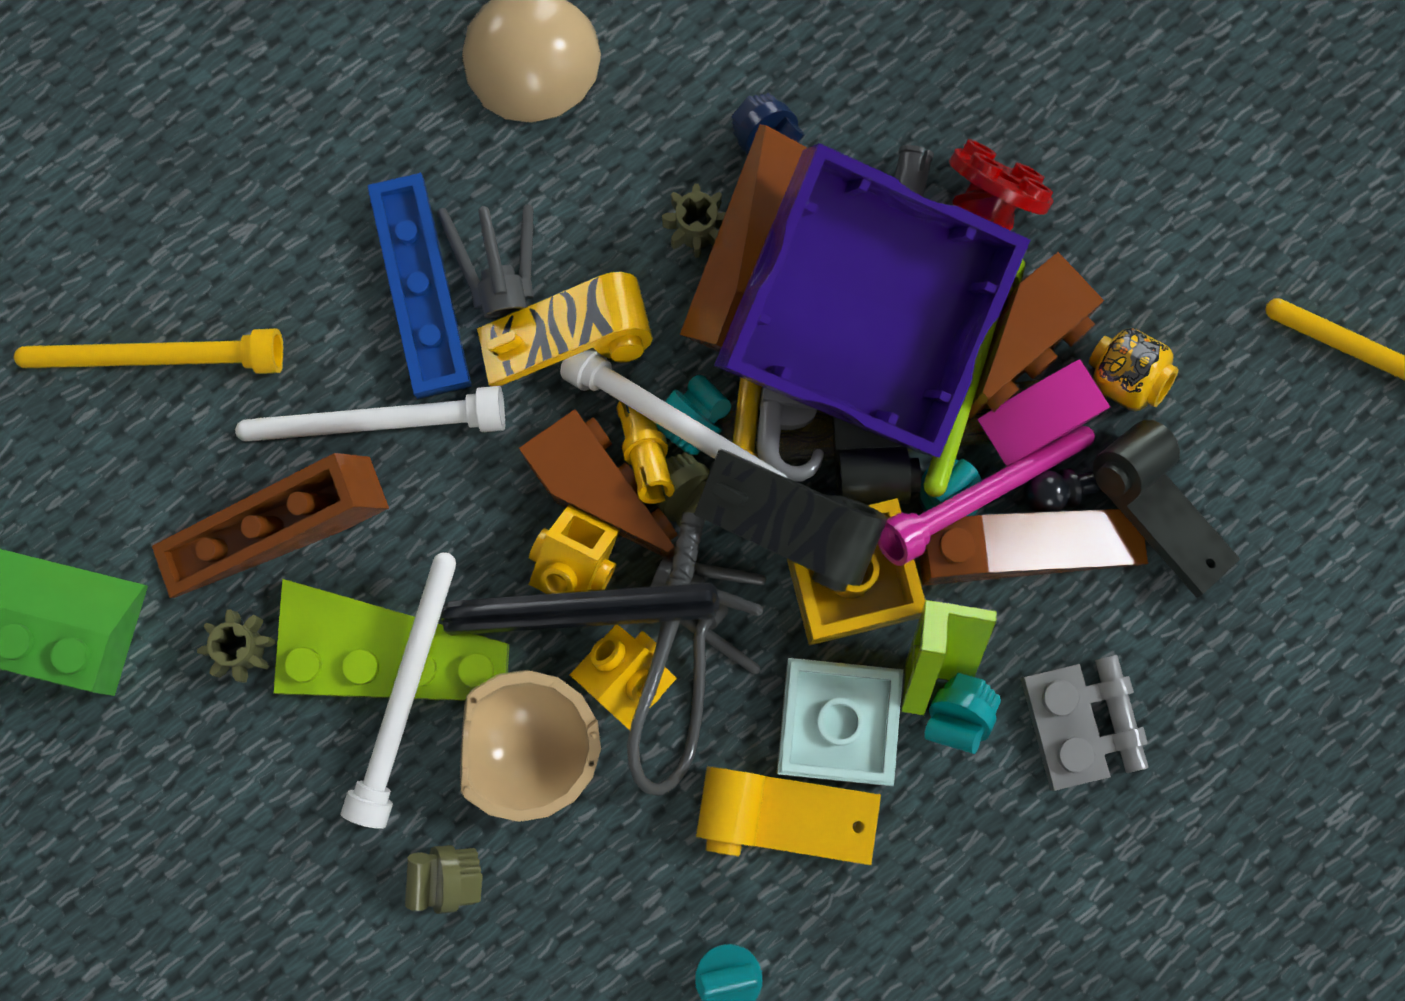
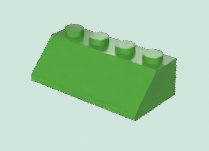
M0 549V669L89 692L115 696L148 586Z

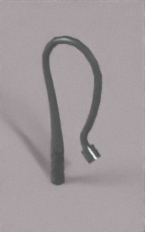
M683 512L682 525H680L681 530L678 533L677 547L674 552L668 586L685 585L692 582L691 578L694 574L695 561L705 522L704 519L695 516L694 513ZM719 604V610L715 617L698 620L699 622L693 637V693L684 752L672 774L658 784L651 782L644 775L640 763L639 744L645 719L659 685L680 621L661 622L650 669L632 719L627 741L628 764L633 781L647 794L661 796L673 790L687 774L695 757L704 707L706 633L708 629H715L727 616V606Z

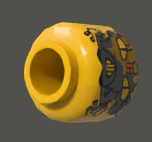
M1134 328L1122 330L1113 339L1104 336L1096 345L1089 359V365L1095 368L1093 380L1102 394L1131 411H1140L1148 405L1157 407L1171 389L1178 374V368L1172 365L1174 357L1172 350L1167 345Z

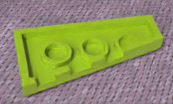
M282 579L274 693L284 695L390 698L415 617ZM437 624L414 699L465 701L466 696L475 687L497 674L508 673L509 644L476 634L450 635L444 631L442 624Z

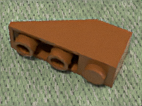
M1059 252L1020 282L1005 301L997 321L970 410V419L987 405L993 412L997 411L1004 402L1011 399L1020 390L1014 383L1025 373L1032 380L1035 379L1058 358L1053 351L1056 346L1064 340L1071 348L1096 325L1089 317L1104 302L1103 298Z
M574 409L519 447L523 458L556 504L564 508L568 504L620 529L618 535L663 557L671 558L674 556L675 547L671 540L678 536L675 529L659 508L650 513L639 499L633 470L626 462L617 468L605 451L612 443L593 417L584 422L576 409Z

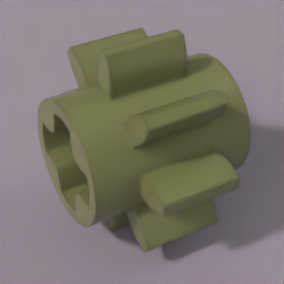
M694 183L692 192L685 194L683 197L675 192L671 194V204L676 213L663 214L662 224L666 229H676L671 237V247L673 249L679 248L684 243L686 246L693 248L694 257L699 258L702 247L710 243L712 246L714 245L719 232L717 229H720L726 212L718 213V209H720L722 204V193L717 192L709 196L701 192L698 183ZM691 215L693 218L699 219L705 215L706 225L703 226L700 222L696 221L689 226L687 225V216Z
M230 609L226 610L225 623L218 626L209 623L204 624L205 630L210 634L207 645L198 648L197 653L210 656L215 661L210 669V675L220 678L231 667L232 676L235 681L246 683L248 679L247 669L255 666L267 670L270 667L262 657L265 647H271L276 644V641L273 638L261 636L257 632L263 624L261 617L252 615L246 620L244 625H241L239 613ZM236 636L246 639V647L238 649L236 656L227 654V645L234 644Z

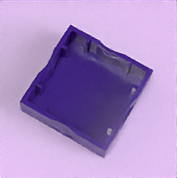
M818 143L802 151L714 366L903 447H907L910 450L940 458L972 382L974 364L979 348L987 332L1000 315L1031 240L958 206L946 205L924 198L904 186L895 177Z

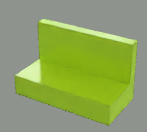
M925 600L905 663L901 712L924 715L937 678L950 680L957 673L975 677L995 626L997 611Z

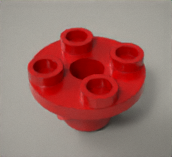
M971 139L967 140L963 149H955L949 164L961 176L970 181V184L965 193L955 196L952 201L954 206L965 209L1008 230H1012L1014 226V211L1017 207L1040 215L1048 213L1054 202L1051 197L1053 191L1042 184L1045 177L1039 172L1018 162L1011 169L994 160L997 154L992 149Z

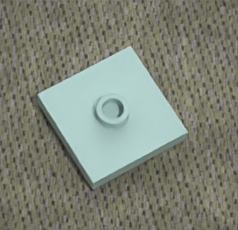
M788 658L777 774L894 786L903 669Z

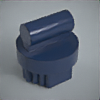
M770 93L760 94L759 96L754 95L753 97L748 96L731 116L733 134L736 136L739 146L747 155L759 124L767 125L796 142H799L805 136L798 127V120L795 114L786 104L778 101Z

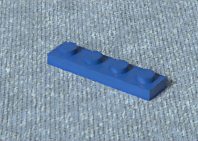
M422 173L367 185L415 397L420 399L471 387L430 201Z

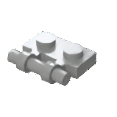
M1118 655L1095 660L1101 683L1094 685H1085L1080 664L1021 678L1051 791L1111 777L1105 754L1116 751L1121 753L1126 773L1149 768L1142 746L1148 744L1144 727L1137 728L1128 695L1134 693L1130 677H1123ZM1106 700L1115 733L1100 737L1091 703Z

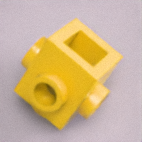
M568 504L549 530L546 528L542 529L531 548L529 559L535 561L536 564L528 585L546 594L605 590L616 568V563L610 561L609 557L620 529Z
M615 625L604 638L600 639L593 646L591 652L569 675L630 730L632 719L650 669L656 642L644 631H641L634 638L621 626ZM666 667L650 708L677 679Z

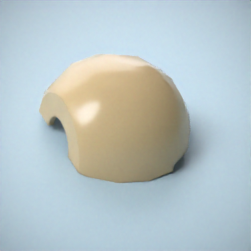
M490 0L483 5L469 24L463 47V64L467 82L482 102L483 107L504 119L531 123L558 117L581 102L596 81L601 58L598 39L593 25L586 15L567 0Z
M530 670L497 674L472 689L466 696L463 714L460 761V788L463 796L490 816L517 822L549 817L573 803L592 780L601 751L598 720L595 718L582 694L558 677Z

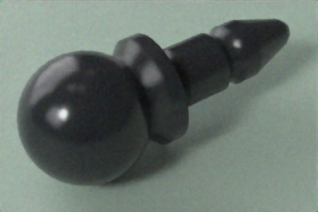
M1064 468L1058 473L1047 470L1027 481L1024 487V499L1028 507L1035 513L1060 512L1065 506H1078L1082 496L1097 493V491L1102 492V490L1099 488L1092 471L1076 474L1071 468Z

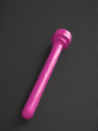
M1080 426L1069 434L1059 437L1043 448L1012 463L920 515L915 513H898L888 518L878 541L880 550L895 565L902 566L924 553L926 545L930 542L931 535L1091 446L1095 440L1093 430L1087 426Z

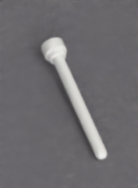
M594 348L562 361L561 377L582 391L589 389L592 391L599 389L605 391L714 459L718 450L724 449L788 478L784 473L613 371L612 365L607 358L600 355Z
M501 386L479 387L476 389L475 394H466L465 400L245 419L236 425L235 432L240 440L249 442L468 422L470 428L479 427L481 432L505 430L504 397Z
M439 553L433 559L364 780L357 781L355 789L347 792L341 816L355 824L379 829L385 828L393 803L388 800L391 790L386 788L456 568L455 558L449 553Z

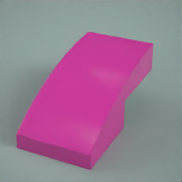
M1079 359L1007 400L997 411H989L978 418V421L1005 465L1009 466L1043 448L1057 438L1069 434L1111 407L1085 365Z

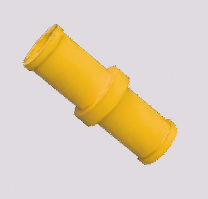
M619 401L616 409L625 436L622 451L625 461L632 465L638 487V497L647 504L661 503L665 501L661 485H663L665 495L671 497L675 491L665 459L668 452L666 437L662 432L658 431L655 422L629 406L630 413H628L626 404Z

